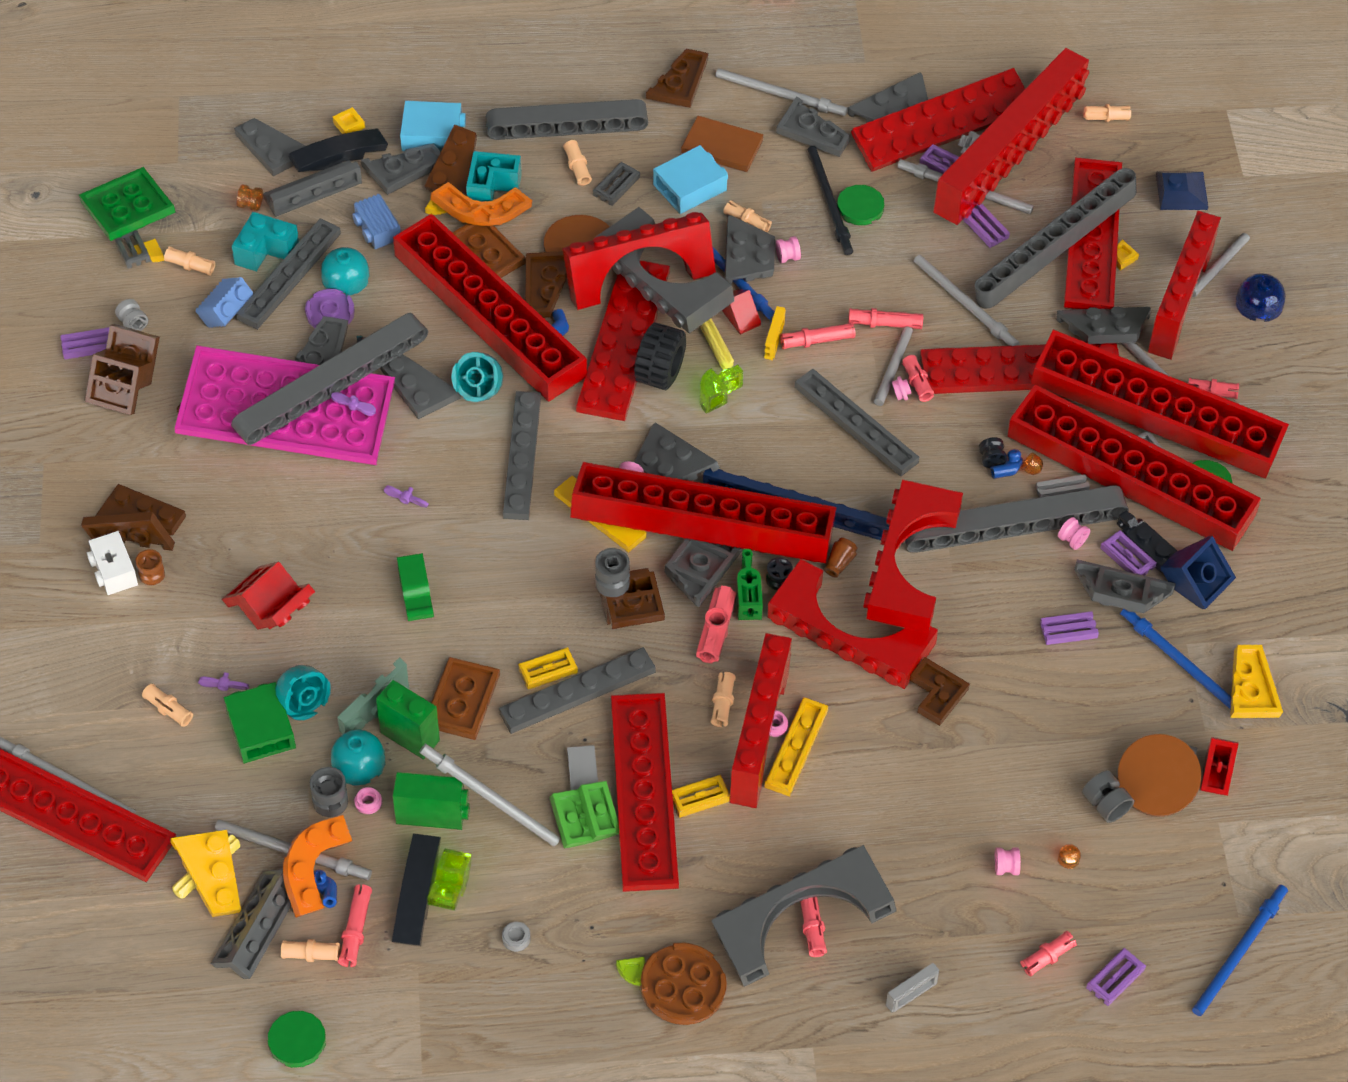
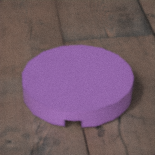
M324 289L313 294L310 301L308 299L306 302V318L308 323L316 328L323 316L348 320V325L354 318L355 309L352 298L348 294H343L341 290Z

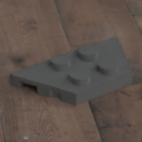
M919 72L848 107V115L851 117L859 115L866 118V123L928 100L922 73Z
M728 215L724 279L732 285V281L743 278L747 282L756 278L772 277L775 262V236L734 216Z
M1117 306L1112 309L1093 307L1081 310H1058L1056 320L1059 323L1064 321L1068 323L1069 330L1088 344L1137 342L1140 332L1145 327L1146 319L1150 318L1151 308H1123Z
M656 422L652 425L634 463L639 464L643 468L644 473L688 481L698 479L697 474L709 468L713 472L720 468L715 459Z
M686 538L665 564L664 573L695 606L700 607L743 549Z
M1078 559L1074 569L1092 601L1099 602L1105 606L1111 605L1124 608L1129 612H1147L1171 596L1175 588V583Z

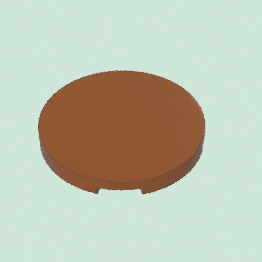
M589 215L564 217L552 224L547 230L544 237V252L563 251L562 248L568 247L574 242L591 241L610 226L601 219Z
M1153 734L1138 739L1126 749L1119 763L1118 781L1120 788H1125L1134 799L1133 808L1149 816L1166 817L1180 812L1193 802L1201 784V768L1196 754L1185 742L1170 735Z
M673 943L672 946L653 953L644 964L640 980L641 994L648 1008L661 1019L679 1025L696 1024L710 1018L720 1008L727 985L726 975L714 958V955L705 948L691 943Z

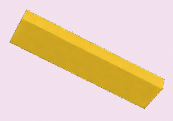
M570 476L554 490V496L570 508L572 492L577 480L574 476ZM588 521L628 553L646 538V532L642 530Z
M803 697L765 781L764 788L789 797L791 796L828 712V705Z

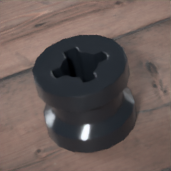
M991 437L979 444V451L983 455L981 459L984 467L991 469L992 466L1006 463L1007 455L1003 451L1004 443L1002 439Z
M774 558L768 563L766 582L770 588L778 591L793 570L790 561L785 558Z

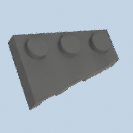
M796 96L777 125L776 133L809 146H816L817 149L840 157L850 142V135L830 120L825 121L818 116V111L813 108H807L802 104L803 101Z
M255 118L234 128L235 135L273 177L294 166L288 157L289 153L305 147L300 142Z
M434 144L406 149L403 154L391 156V153L382 155L380 159L371 161L369 158L361 159V165L388 195L431 173L441 151Z
M323 316L310 335L309 341L303 350H300L296 355L295 361L321 365L341 353L348 329V320Z
M403 354L380 367L385 376L395 377V390L417 419L461 399V395L459 392H456L454 387Z

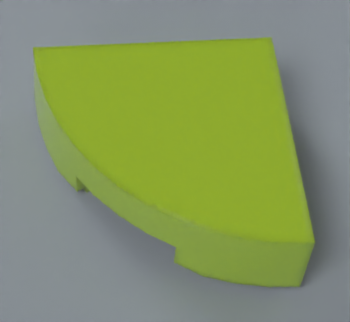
M645 957L616 960L619 974L627 982L640 986Z

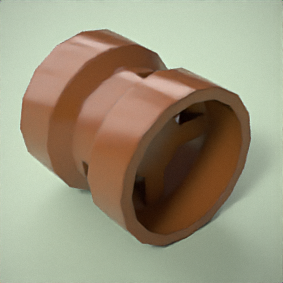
M153 549L141 551L135 559L139 579L145 585L160 583L165 577L162 556Z

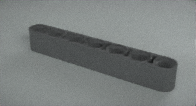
M640 99L494 108L486 113L487 134L491 139L505 140L640 131L648 126L646 103Z

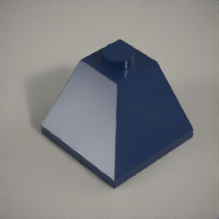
M1156 171L1160 210H1208L1203 172Z
M1208 536L1175 552L1160 567L1167 581L1175 583L1174 590L1201 609H1206L1236 578L1213 536Z

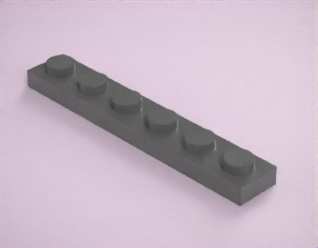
M320 218L237 312V320L258 330L341 234L340 227Z
M811 369L795 381V388L899 476H903L919 463L920 457L816 370Z
M516 391L503 519L529 520L541 392Z
M642 647L499 708V714L512 734L656 673V667L645 648Z

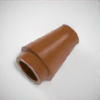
M839 538L838 541H835L824 571L828 575L837 578L857 556L856 551L858 548L856 544L846 538Z

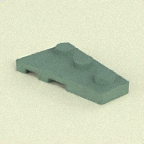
M400 657L393 663L396 668L387 677L383 675L375 680L376 685L368 695L365 693L361 694L337 717L339 731L342 734L350 730H362L365 724L374 718H378L376 698L392 680L409 689L407 664Z

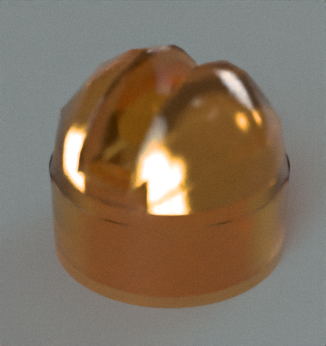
M1030 453L1024 460L1021 469L1028 474L1037 475L1043 469V460L1035 453Z
M1066 844L1060 849L1058 862L1062 867L1072 869L1077 867L1080 862L1081 853L1077 846Z

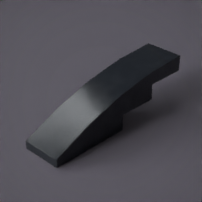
M378 128L361 130L312 143L289 153L288 157L298 172L325 170L342 163V161L361 160L364 158L365 152L386 151L388 142Z
M413 833L392 936L393 943L421 947L430 896L433 893L441 837Z

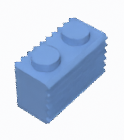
M377 194L376 196L373 195L372 198L369 197L354 203L355 213L352 214L355 225L362 227L365 241L371 243L374 249L393 243V237L401 232V228L382 196Z
M241 277L222 279V282L216 285L213 292H210V295L204 298L199 308H196V313L209 328L225 327L250 299L253 291Z

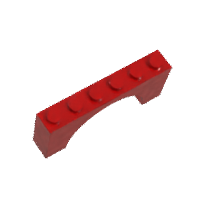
M1197 211L1157 312L1148 353L1172 359L1201 272L1206 271L1211 259L1221 217Z
M691 212L685 217L677 219L668 218L658 224H645L638 229L630 231L621 230L615 235L607 237L598 236L591 241L574 242L570 246L562 248L572 303L577 310L601 304L602 285L611 267L626 254L644 247H662L680 255L683 259L685 270L693 280L714 274L716 269L708 219L702 212Z
M902 479L900 489L894 490L892 504H895L894 510L889 509L886 524L890 525L889 530H883L880 545H884L883 551L878 550L875 566L879 567L877 572L872 571L869 587H873L871 593L866 592L863 608L868 609L866 619L929 633L937 597L921 592L902 576L896 564L895 553L900 545L916 532L934 527L956 528L961 510L962 492Z
M800 559L769 601L767 618L777 625H783L794 631L796 635L806 637L815 642L819 647L838 654L845 661H851L861 666L866 672L874 673L884 678L889 684L905 689L910 682L912 672L924 657L927 658L936 645L938 629L930 626L929 633L904 628L895 634L881 638H862L841 631L826 619L817 602L816 596L822 586L823 570Z
M765 633L732 767L731 804L757 809L773 719L780 694L784 695L789 675L792 638Z

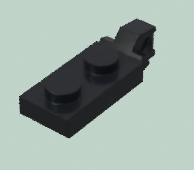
M1125 510L1118 516L1117 525L1123 529V533L1156 562L1155 568L1162 573L1160 567L1177 550L1145 521L1143 522L1140 518L1136 520L1135 516Z

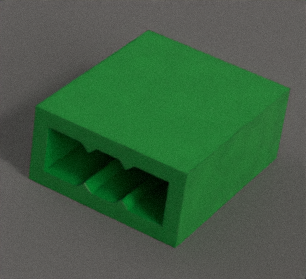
M392 680L376 698L380 733L424 760L425 756L419 753L422 746L426 743L434 748L440 741L437 706Z
M276 682L261 684L256 688L237 691L224 697L226 712L243 764L296 748L294 734L286 710L276 696Z
M397 772L393 791L396 824L462 830L463 820L469 819V790L464 789V784L455 777Z

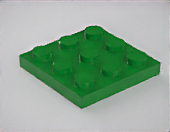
M144 167L79 194L81 203L110 241L176 213L173 203Z

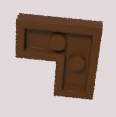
M926 657L910 675L911 682L929 692L918 706L917 713L939 726L963 698L970 686V683Z

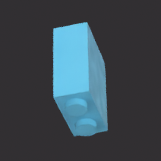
M405 101L400 133L402 151L428 144H434L442 151L454 124L460 127L466 126V113H462L461 103Z
M701 145L653 169V185L679 214L727 191V171L724 167H720L715 162L711 153L706 152Z

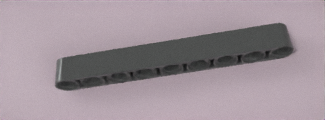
M1129 168L1116 171L975 281L977 304L982 308H992L1133 199L1137 193L1135 172Z
M407 313L239 413L233 419L231 426L246 444H255L331 398L332 393L341 392L419 345L426 339L428 330L413 313Z
M1108 486L961 510L956 528L934 527L924 529L908 537L905 543L909 552L918 553L1061 529L1064 523L1071 517L1076 518L1081 526L1117 520L1118 516L1125 510L1129 512V508L1122 489L1119 486Z

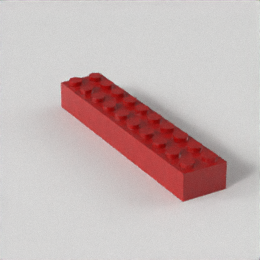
M1065 48L938 179L933 213L956 225L964 218L967 219L971 215L973 208L977 204H982L988 192H993L999 181L1009 175L1011 168L1015 164H1020L1024 155L1034 149L1036 142L1047 135L1049 128L1052 125H1057L1061 116L1071 110L1073 103L1083 97L1086 91V87H1084L1085 80L1089 75V59Z
M432 213L393 237L395 257L537 392H541V396L548 402L585 378L587 374V358Z
M1054 329L1035 365L1031 384L1037 385L1045 390L1265 479L1289 426L1288 423Z
M1037 385L1033 386L1010 418L1007 437L1082 475H1086V477L1105 487L1119 486L1125 497L1205 538L1213 536L1217 544L1231 551L1235 549L1257 515L1261 501L1260 497Z
M583 462L572 492L570 518L826 564L833 533L836 507Z

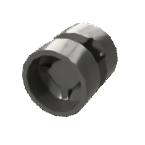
M607 548L602 550L595 559L596 588L604 596L619 597L628 590L630 585L629 557L621 549Z
M324 767L315 771L309 782L314 809L324 817L340 815L345 811L349 802L345 776L340 770L333 767Z
M1106 770L1093 777L1085 785L1082 793L1093 806H1097L1096 810L1107 823H1111L1120 819L1134 805V799L1125 788H1119V781L1110 771Z

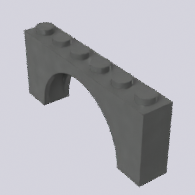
M638 207L598 236L607 237L615 235L621 230L630 231L638 229L645 224L654 225L655 221ZM645 247L626 254L611 267L616 274H621L625 277L631 287H636L641 291V294L647 301L651 300L656 304L662 314H667L671 317L678 328L682 327L689 334L734 302L732 285L717 272L704 279L688 283L666 282L650 275L640 264V258Z
M864 845L858 848L852 847L834 860H825L817 868L809 872L799 873L791 881L783 885H775L767 893L757 898H748L740 906L732 910H724L711 920L744 987L770 975L764 957V946L768 931L776 918L784 910L801 900L822 896L845 900L859 908L871 924L897 911L894 899Z

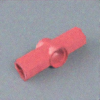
M721 585V587L714 589L709 610L705 614V624L696 652V657L700 658L702 662L712 664L719 661L724 640L728 635V626L737 597V592L733 591L731 587Z

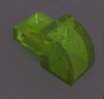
M736 365L732 368L724 369L719 374H716L711 368L704 373L700 381V405L706 414L727 404L728 393L743 387L742 368Z
M447 848L444 849L436 869L435 881L428 896V905L455 911L468 883L472 854Z

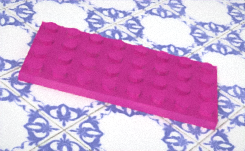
M196 345L175 424V433L248 445L232 428L231 423L239 413L319 365ZM370 373L339 392L350 398L354 395L360 402L374 405L376 413L373 416H367L358 410H350L348 405L337 403L332 398H329L251 446L377 465L395 377Z

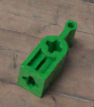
M751 549L743 550L741 570L737 575L738 620H762L761 576L756 569L752 568L753 552Z
M423 553L397 557L399 578L408 621L434 617Z

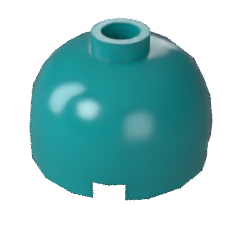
M340 247L332 250L324 258L321 265V278L326 289L341 290L346 295L351 296L361 292L368 284L370 276L368 262L364 255L356 249Z
M471 352L464 354L458 363H455L451 379L454 389L463 396L462 398L467 401L481 402L489 400L498 393L503 383V372L499 362L491 355L482 352Z
M296 665L282 673L277 681L275 691L279 702L289 716L295 720H307L318 714L314 710L320 707V705H326L331 688L329 680L319 670L309 665Z
M358 729L343 733L334 742L331 749V766L343 773L346 784L354 786L366 785L371 782L370 779L375 778L377 775L379 777L386 765L385 751L380 740L368 731Z

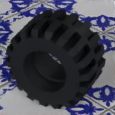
M657 322L652 323L642 338L636 356L634 371L637 382L665 391L670 388L683 362L686 350L685 331Z

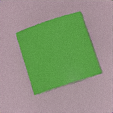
M606 781L581 785L576 790L553 793L549 797L564 849L596 842L619 834V822Z

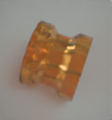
M242 184L237 194V207H250L252 211H258L263 199L262 188L255 187L252 189L248 185Z

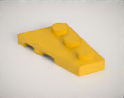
M1237 645L1233 657L1230 718H1279L1283 713V709L1263 646Z
M227 830L171 838L172 846L177 850L183 861L182 864L193 879L196 889L211 916L217 917L240 913L241 906Z

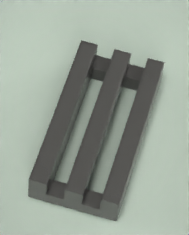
M620 162L595 187L593 196L596 198L600 196L602 201L608 200V204L613 206L640 178V172ZM613 182V185L605 192L604 190Z
M137 230L114 239L128 269L132 268V263H136L139 266L142 265V260H145L146 263L151 262L150 255ZM130 236H134L142 252L141 254H137ZM123 238L132 254L131 257L128 256L121 241Z

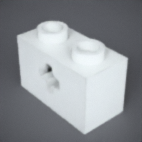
M119 531L88 541L91 551L86 552L91 567H97L98 571L94 572L99 587H105L107 595L138 585L135 570Z

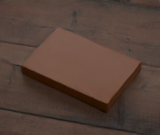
M697 116L681 147V153L683 154L701 145L706 152L711 153L717 164L748 172L762 144L764 134Z
M467 223L452 232L500 278L526 264V257L494 225L480 226Z
M452 657L448 658L431 702L437 706L439 731L476 740L498 682L500 669Z

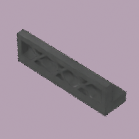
M348 160L263 193V197L275 217L362 184L361 168L357 161L351 163Z
M283 869L263 871L211 962L215 968H231L243 979H250L291 907L284 885Z

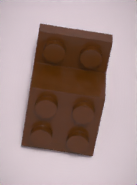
M117 324L110 325L106 349L94 353L92 357L85 402L128 415L135 414L139 389L152 384L160 337Z
M648 568L629 572L630 585L623 595L607 597L600 593L607 625L611 624L612 629L665 620L654 571L649 572Z

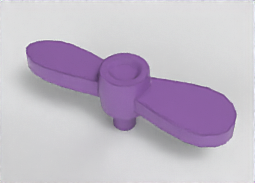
M334 392L331 395L333 401L348 405L350 410H358L367 416H373L376 413L374 405L360 402L354 395L351 398L339 392Z
M389 485L384 488V492L387 495L399 498L404 504L412 502L424 508H427L429 505L426 501L412 495L414 490L412 487L403 492Z
M226 672L219 679L203 676L199 678L198 682L201 686L217 687L221 691H227L228 688L249 689V684L230 681L228 679L229 673Z

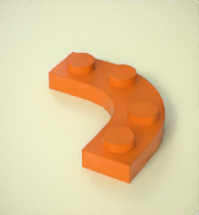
M449 182L431 192L430 198L458 221L480 226L502 225L531 208L533 201L515 187L495 200L481 202L465 196Z
M343 815L320 821L307 827L291 842L292 845L283 862V879L296 918L324 908L314 877L315 860L325 850L352 842Z

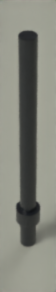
M810 146L807 151L836 229L834 232L836 239L841 243L844 254L851 255L853 248L850 242V232L844 226L816 146Z

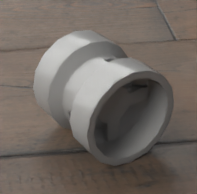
M134 299L122 301L115 309V315L123 322L124 327L142 331L148 324V317L141 311L139 304Z

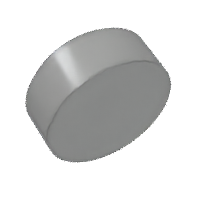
M511 922L504 927L502 941L508 950L514 952L522 951L530 944V930L524 923Z

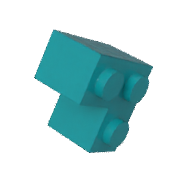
M474 151L466 186L467 197L481 202L492 201L495 190L509 192L515 187L519 189L522 176L521 156Z
M252 212L232 244L235 265L257 272L267 255L284 260L299 243L297 225Z

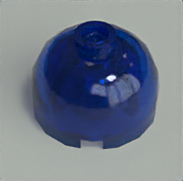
M1253 274L1240 284L1236 296V306L1239 312L1250 320L1256 321V318L1264 319V322L1274 320L1279 317L1284 308L1286 300L1284 286L1278 278L1270 274Z

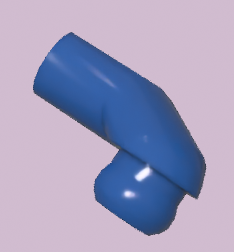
M557 309L552 313L554 319L552 326L564 336L569 330V324L564 311Z
M1010 450L1007 453L1008 458L1005 464L991 467L993 479L1013 476L1018 472L1023 463L1019 450Z
M323 870L314 871L318 891L323 896V905L327 908L334 907L337 904L336 882L326 876Z

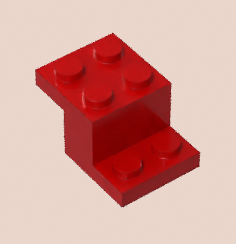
M278 561L258 566L222 600L227 607L238 605L257 630L264 628L272 629L275 626L282 627L292 618L290 614L296 609L301 610L309 604V597L315 591L310 584L298 586Z

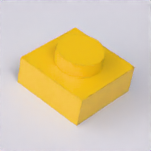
M353 107L332 116L334 125L342 134L360 131L365 128V121Z

